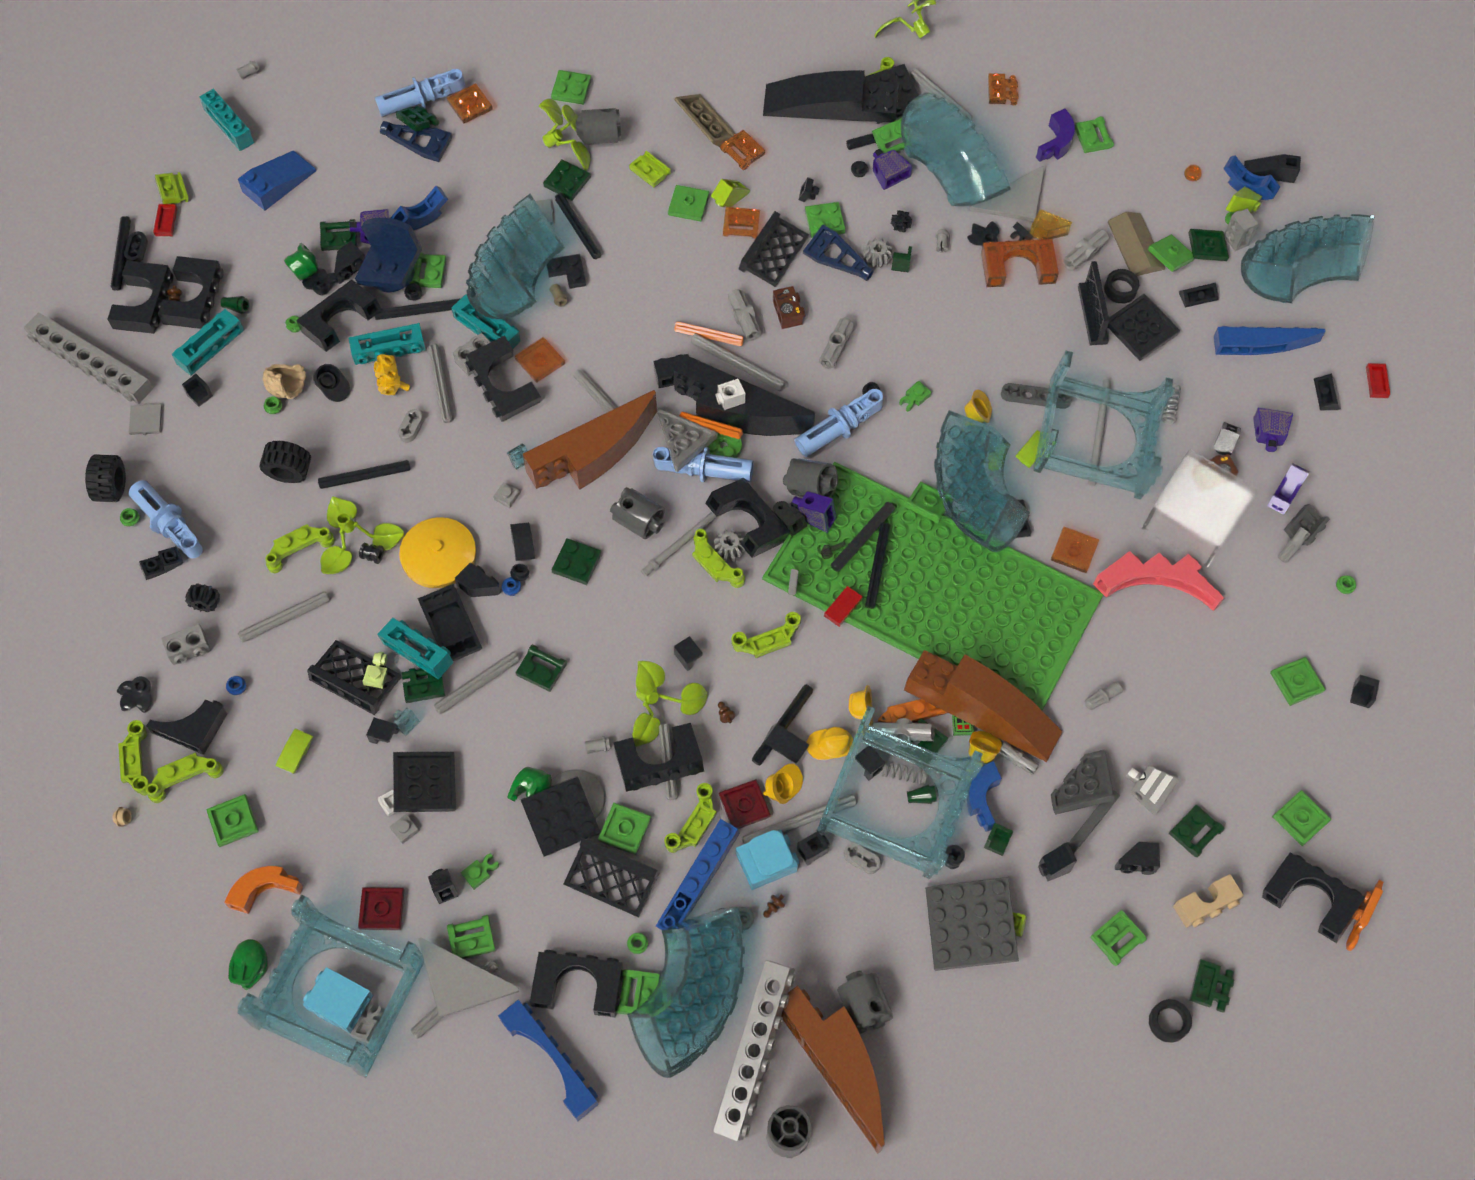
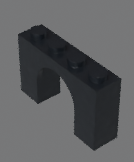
M177 256L172 270L177 281L198 283L203 288L200 294L190 301L162 300L158 316L164 325L201 329L210 320V310L214 307V297L219 291V282L223 278L224 271L219 261Z
M126 261L122 273L128 286L149 288L152 290V294L146 302L138 306L112 304L107 320L112 329L154 334L156 327L160 324L158 312L162 300L168 297L167 291L169 290L170 283L173 282V273H171L168 265Z
M351 279L298 318L296 322L305 336L327 352L340 342L335 330L328 325V321L335 314L352 310L369 321L381 312L382 309L376 297Z
M505 335L466 354L465 362L468 371H472L475 376L474 381L476 385L482 387L486 402H490L493 406L492 412L496 418L499 417L501 422L540 403L541 399L532 381L516 390L508 392L498 390L491 384L488 377L491 369L513 357L514 350Z
M744 478L712 491L705 503L716 517L731 510H742L756 519L759 527L747 532L740 544L751 558L783 544L790 533L789 529Z
M691 723L671 727L676 753L669 761L662 764H648L642 761L637 754L633 737L613 742L626 792L704 772L703 759Z
M1290 852L1264 888L1262 898L1281 908L1290 894L1298 887L1309 885L1323 890L1331 901V909L1320 923L1318 932L1337 944L1363 906L1365 897L1358 890L1344 885L1340 879L1327 875L1320 867L1312 866L1300 855H1294Z
M554 950L538 952L530 997L532 1007L553 1009L556 987L559 980L568 972L581 970L593 976L597 983L593 1008L594 1015L616 1017L623 970L622 962H619L616 958L600 960L594 955H586V958L577 957V954L566 952L565 955L557 954Z

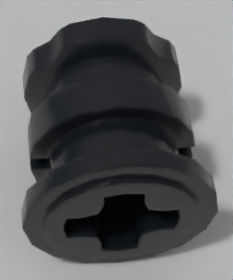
M364 542L359 550V558H366L367 561L371 562L374 560L375 564H379L383 557L384 548L380 545L376 547L373 544L369 546L368 543Z
M958 845L948 846L944 852V865L949 869L958 868L964 860V850Z

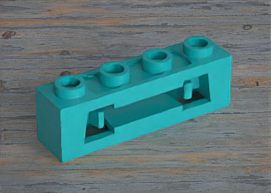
M214 88L199 96L205 112L239 151L254 144L250 129Z
M465 294L452 307L453 317L477 335L482 333L490 342L504 335L512 349L521 342L520 332L515 326H510L501 316L493 314L490 308L482 306L476 298H471Z
M224 309L171 355L175 363L192 376L244 331L243 326L237 317ZM231 331L232 333L226 339H224L223 337H225L227 333ZM201 356L202 359L193 366L192 363L198 360Z
M420 323L348 337L355 365L377 361V356L380 354L401 357L406 354L419 353L426 350ZM412 330V333L400 335L401 332H407ZM371 339V342L366 341V343L359 344V341Z
M392 617L377 634L385 646L438 680L454 663L450 656L451 652L446 647L437 646L433 639L430 637L426 639L415 628L414 630L410 629L409 625L403 620L398 621ZM404 636L408 638L411 644L426 652L424 655L426 659L423 658L420 652L405 643L407 640Z

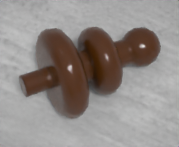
M173 286V288L167 291V294L170 295L169 300H181L179 296L183 292L177 289V286Z
M719 702L720 721L722 723H732V720L735 718V712L730 710V707L725 706L724 702Z
M782 894L778 898L775 895H771L773 903H767L769 908L763 912L765 918H769L772 912H778V905L781 908L785 907V904L781 901L784 898Z

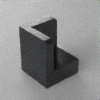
M194 374L182 384L187 396L198 407L213 396L207 383L197 374Z
M690 636L674 646V655L687 671L691 669L690 663L702 656V651Z
M1359 675L1353 685L1350 703L1370 708L1376 701L1380 680Z
M374 717L366 736L369 742L377 744L379 740L389 743L393 733L398 734L399 729L395 723Z
M870 745L855 756V760L865 769L864 776L868 781L883 770L885 761Z

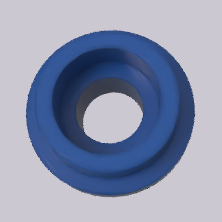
M511 577L505 579L502 583V591L509 596H515L521 589L520 581L514 580ZM514 584L512 588L508 587V585Z
M232 676L226 683V689L231 695H240L246 689V681L240 676ZM236 684H240L238 688L234 689Z

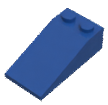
M293 150L250 169L238 178V182L242 192L266 211L316 172V168Z

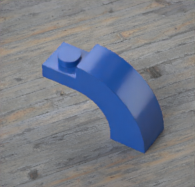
M1236 155L1231 156L1223 168L1230 177L1229 185L1237 192L1245 186L1261 195V200L1274 199L1280 188L1272 175L1258 176L1249 172Z
M435 186L422 202L411 207L400 206L390 219L409 224L413 230L420 229L432 223L442 214L440 208L446 203L448 198L440 187Z
M994 761L984 765L976 773L967 794L969 815L978 814L977 821L980 827L983 826L985 832L990 831L995 823L986 802V793L990 789L999 786L1002 779Z

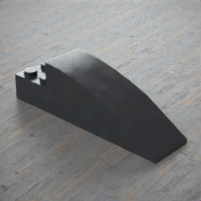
M865 70L829 71L799 75L766 84L763 116L892 123L897 119L899 82L865 81Z
M685 354L674 369V389L679 394L689 396L696 401L697 416L741 428L744 434L800 435L814 427V411L742 379H739L745 391V403L724 410L722 404H718L715 395L718 393V385L739 378Z

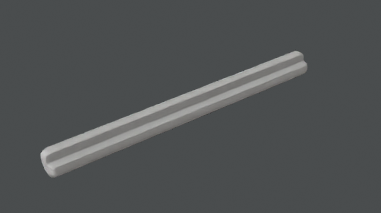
M696 333L691 337L692 344L777 390L783 388L784 381Z
M853 794L752 832L743 836V843L746 844L751 839L772 830L778 831L781 829L783 833L817 821L855 806L856 799Z

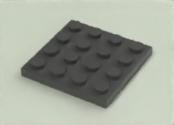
M1008 877L925 887L935 971L1019 962Z

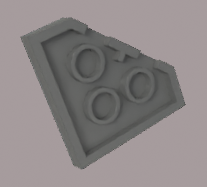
M1105 750L1085 754L1080 759L1081 763L1078 767L1072 769L1063 779L1064 783L1061 787L1051 793L1055 815L1115 801Z

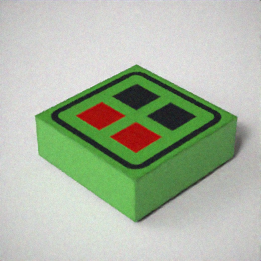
M952 715L953 736L971 735L974 732L973 725Z

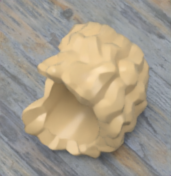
M272 364L263 371V384L266 390L275 397L293 399L299 393H302V388L305 386L306 372L304 371V366L300 364L294 366Z

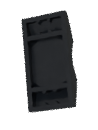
M454 584L417 598L439 647H446L451 652L450 656L453 661L482 650V646Z

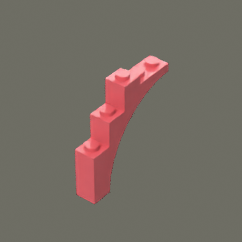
M1129 551L1099 573L1093 583L1105 597L1118 590L1136 585L1151 584L1172 587L1199 599L1213 611L1219 607L1224 599L1221 593L1199 573L1202 566L1189 554L1174 565L1160 553L1143 564L1137 556Z

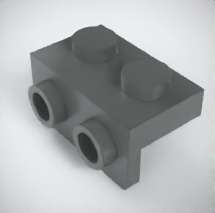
M1307 504L1303 506L1284 528V531L1292 538L1299 528L1302 527L1310 533V536L1302 545H1310L1315 541V536L1326 528L1325 524L1330 519L1328 516L1321 518L1312 506Z

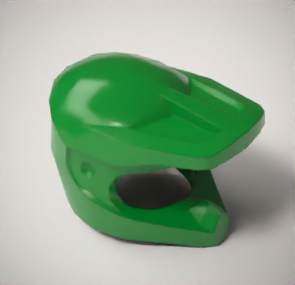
M300 243L297 247L298 250L292 255H288L284 262L295 276L302 281L317 272L318 261L315 255L303 243Z
M523 768L515 777L507 798L515 802L518 796L526 792L527 797L551 787V774L537 768Z
M246 939L237 945L229 963L228 979L231 983L241 985L243 989L249 990L265 975L268 968V959L262 944L253 939Z

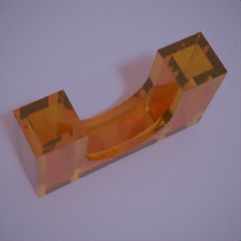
M1053 239L983 243L981 257L986 288L1004 287L1006 279L1004 262L1013 257H1022L1032 262L1036 269L1038 285L1056 284L1059 272Z

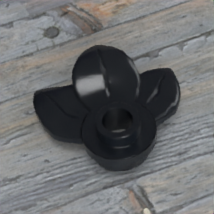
M993 221L986 228L973 223L972 234L967 236L969 242L974 245H982L986 249L995 248L998 243V226Z
M318 268L311 278L302 280L304 288L313 290L317 295H325L329 292L330 285L337 278L335 273L327 274L325 269Z
M139 676L133 681H124L119 685L117 693L123 695L120 699L122 711H128L135 706L143 713L149 709L152 702V696L149 693L151 684L146 677ZM139 683H142V687L138 689Z

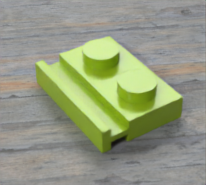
M645 151L643 156L640 155L629 164V169L653 188L666 178L665 176L671 174V169L648 151Z
M180 172L174 175L173 173L155 174V181L163 204L181 203L182 200L188 202V194Z

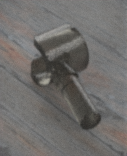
M845 542L834 546L824 545L821 551L822 558H831L833 556L832 551L846 546Z

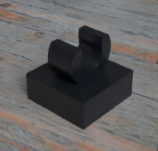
M807 177L801 186L799 201L805 202L807 198L815 200L816 195L819 194L820 188L813 186V179Z
M1015 223L1013 228L1016 231L1011 233L1010 237L1015 239L1016 236H1020L1016 242L1018 245L1024 242V238L1029 242L1033 238L1032 234L1020 223Z

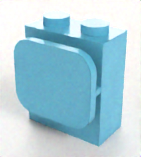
M781 829L769 831L751 839L750 842L736 847V856L751 890L797 872L798 857L795 852H791L789 837L787 834L784 835Z
M326 967L316 977V984L313 989L306 993L303 999V1006L321 1019L351 1033L372 999L373 994L370 990Z

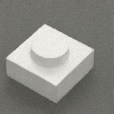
M393 790L378 797V801L388 817L396 813L393 812Z

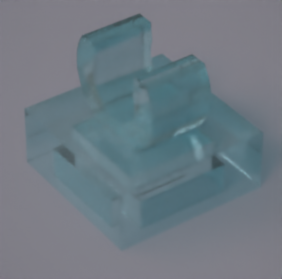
M523 443L507 452L516 470L525 465L523 453L527 452V448Z
M406 708L403 712L397 710L393 714L396 718L393 722L397 725L400 732L406 736L420 722L409 708Z

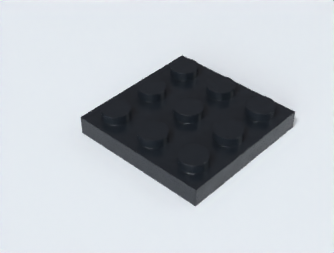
M905 64L865 76V81L899 82L897 118L923 109L924 105Z
M1145 294L1110 316L1107 326L1139 361L1177 336L1180 332L1173 322Z
M393 752V812H455L454 752Z
M578 776L520 799L543 857L582 841V838L587 839L601 833Z

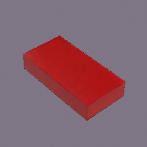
M158 204L153 230L155 236H173L178 210L176 204Z
M1368 363L1366 373L1370 398H1389L1390 388L1386 364Z
M847 586L826 610L824 617L840 627L862 601L863 596Z

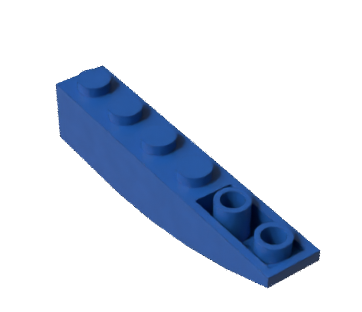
M1222 326L1218 327L1214 334L1215 354L1264 355L1286 352L1320 342L1326 331L1325 329L1299 327Z
M722 819L719 820L656 924L657 928L672 937L675 936L739 836L740 832L737 828Z

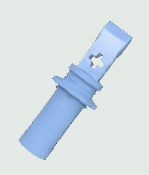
M452 69L430 78H424V81L418 82L413 77L414 84L374 98L383 117L418 104H422V107L426 108L425 102L435 101V99L462 91L466 84L461 70Z
M871 389L861 397L854 399L850 404L843 405L838 411L835 408H830L828 410V418L794 439L798 450L804 457H808L841 435L845 439L849 438L852 428L855 429L859 423L867 420L871 415L882 409L883 393L878 389Z
M657 447L652 454L656 469L686 473L689 476L698 475L701 482H705L706 476L736 481L744 478L747 482H751L753 476L754 460L712 455L708 447H705L703 453H699L678 472L674 469L668 448Z
M145 480L134 483L129 489V496L150 518V529L153 532H157V534H162L165 538H170L189 558L199 557L203 552V548L196 536L186 525V521L181 515L182 509L179 505L168 504ZM149 499L159 508L157 511L147 502Z

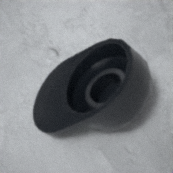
M324 364L319 366L314 372L313 381L326 398L333 402H340L348 397L350 393L349 382L336 366Z

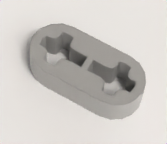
M412 409L406 413L398 429L401 441L409 443L416 438L423 424L422 413L419 410ZM415 416H417L418 419H414V421L412 422L411 418H415Z
M850 843L845 847L844 858L848 863L867 874H874L879 870L880 859L877 855L856 843ZM854 849L857 850V853H856V854H857L858 856H856V855H854L853 857H850V856H849V855H850V852H849V851H853ZM871 860H874V865L876 867L871 866L870 868H868V863L866 861L870 862Z

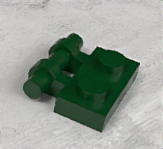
M416 106L415 109L408 107L396 111V118L415 132L422 131L430 127V125H439L437 117L432 113L429 114L424 107Z
M415 668L402 672L403 680L410 679L408 682H403L406 703L445 696L442 676L438 680L423 669ZM428 675V678L417 680V677Z
M1200 959L1189 1001L1210 1008L1214 1000L1218 1003L1216 1010L1224 1013L1226 1005H1229L1230 997H1228L1230 988L1234 985V971L1227 969L1225 976L1221 975L1220 965ZM1217 982L1222 985L1220 993L1215 992Z

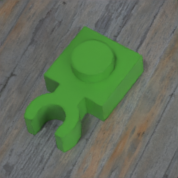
M918 381L906 391V396L900 399L899 405L908 403L909 405L906 407L908 412L913 408L914 403L918 406L931 396L932 392Z
M491 853L484 857L481 864L476 860L460 872L473 890L490 878L488 871H494L499 867L498 861L492 865L488 864L489 860L493 858Z

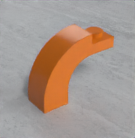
M259 867L244 874L235 882L224 903L230 909L249 914L256 897L263 891L279 888L300 895L303 886L297 877L287 875L282 867Z

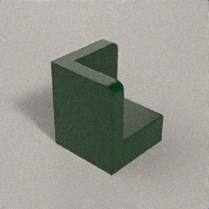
M909 246L908 254L894 252L892 271L909 272L912 246Z
M994 823L984 848L1003 856L1013 831Z

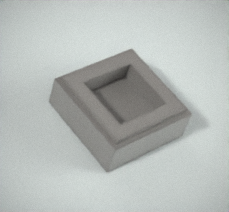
M791 569L789 595L796 594L799 573L796 569Z

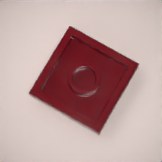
M757 779L719 792V797L730 825L737 829L771 817Z
M362 887L358 929L401 930L405 889Z

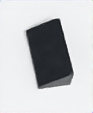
M1216 283L1179 291L1185 308L1219 300Z
M1332 373L1314 378L1320 411L1340 410L1341 406L1336 382Z
M775 724L770 728L763 741L764 744L795 764L809 746L808 743L779 724Z

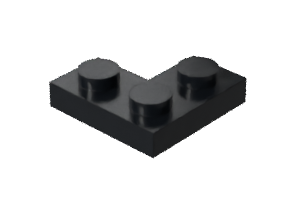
M580 254L545 259L549 278L566 275L569 289L586 286Z

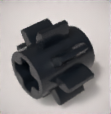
M897 210V214L892 215L891 224L894 227V231L906 232V228H911L912 219L909 216V212Z

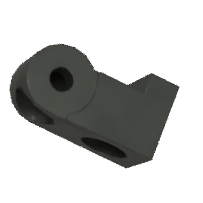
M779 501L773 506L774 513L789 529L791 536L807 527L804 516L800 512L794 514L786 501Z

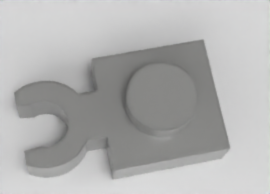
M370 1004L367 1008L366 1017L361 1016L350 1035L355 1040L371 1043L381 1025L378 1020L384 1016L385 1010L381 1006L377 1009L373 1004Z

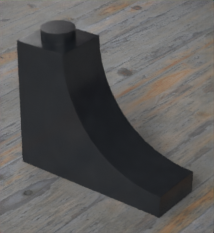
M205 699L195 712L183 719L172 722H158L150 719L146 727L154 735L204 755L226 718L227 712L223 708L224 705L215 700L210 702Z

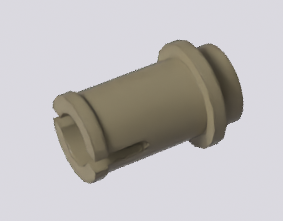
M553 284L549 290L554 297L555 305L559 307L565 306L567 304V296L563 294L560 285Z

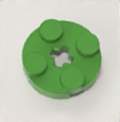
M718 433L717 439L707 447L712 455L737 458L742 450L741 439ZM725 442L728 446L721 448L720 443Z

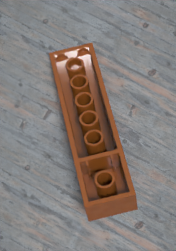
M655 390L523 453L526 473L535 488L545 487L550 482L561 479L570 473L580 490L610 470L637 443L657 413Z
M924 650L911 671L904 691L1045 762L1048 761L1062 734V730L1030 698L1000 675L965 654L959 665L956 666Z
M796 986L787 994L789 995V1002L787 1007L783 1008L781 1017H783L784 1023L878 1154L885 1145L880 1094L873 1066L858 1029L845 1006L823 1021V1014L818 1007L814 1008L809 1002L811 998L806 990H801Z

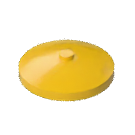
M436 517L421 521L406 533L400 545L399 555L403 570L412 581L428 588H444L451 584H456L455 577L470 562L474 565L477 551L471 532L463 524L450 518Z

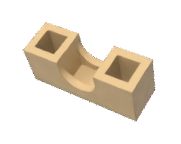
M1231 874L1213 882L1208 888L1213 902H1203L1194 892L1174 904L1173 907L1186 928L1191 925L1194 928L1205 922V918L1210 916L1213 919L1223 913L1221 910L1227 907L1231 910L1240 905L1239 900L1244 895Z

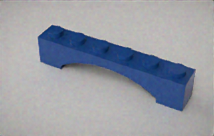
M518 999L499 1014L498 1017L512 1036L517 1034L533 1041L551 1057L564 1081L566 1098L563 1100L564 1105L578 1122L598 1106L596 1100L598 1095L591 1086L587 1089L583 1083L585 1078L578 1069L574 1071L570 1067L572 1063L565 1052L560 1054L557 1050L559 1045L552 1035L549 1038L543 1032L546 1030L543 1023L539 1019L535 1021L531 1016L533 1011L526 1002L522 1004Z

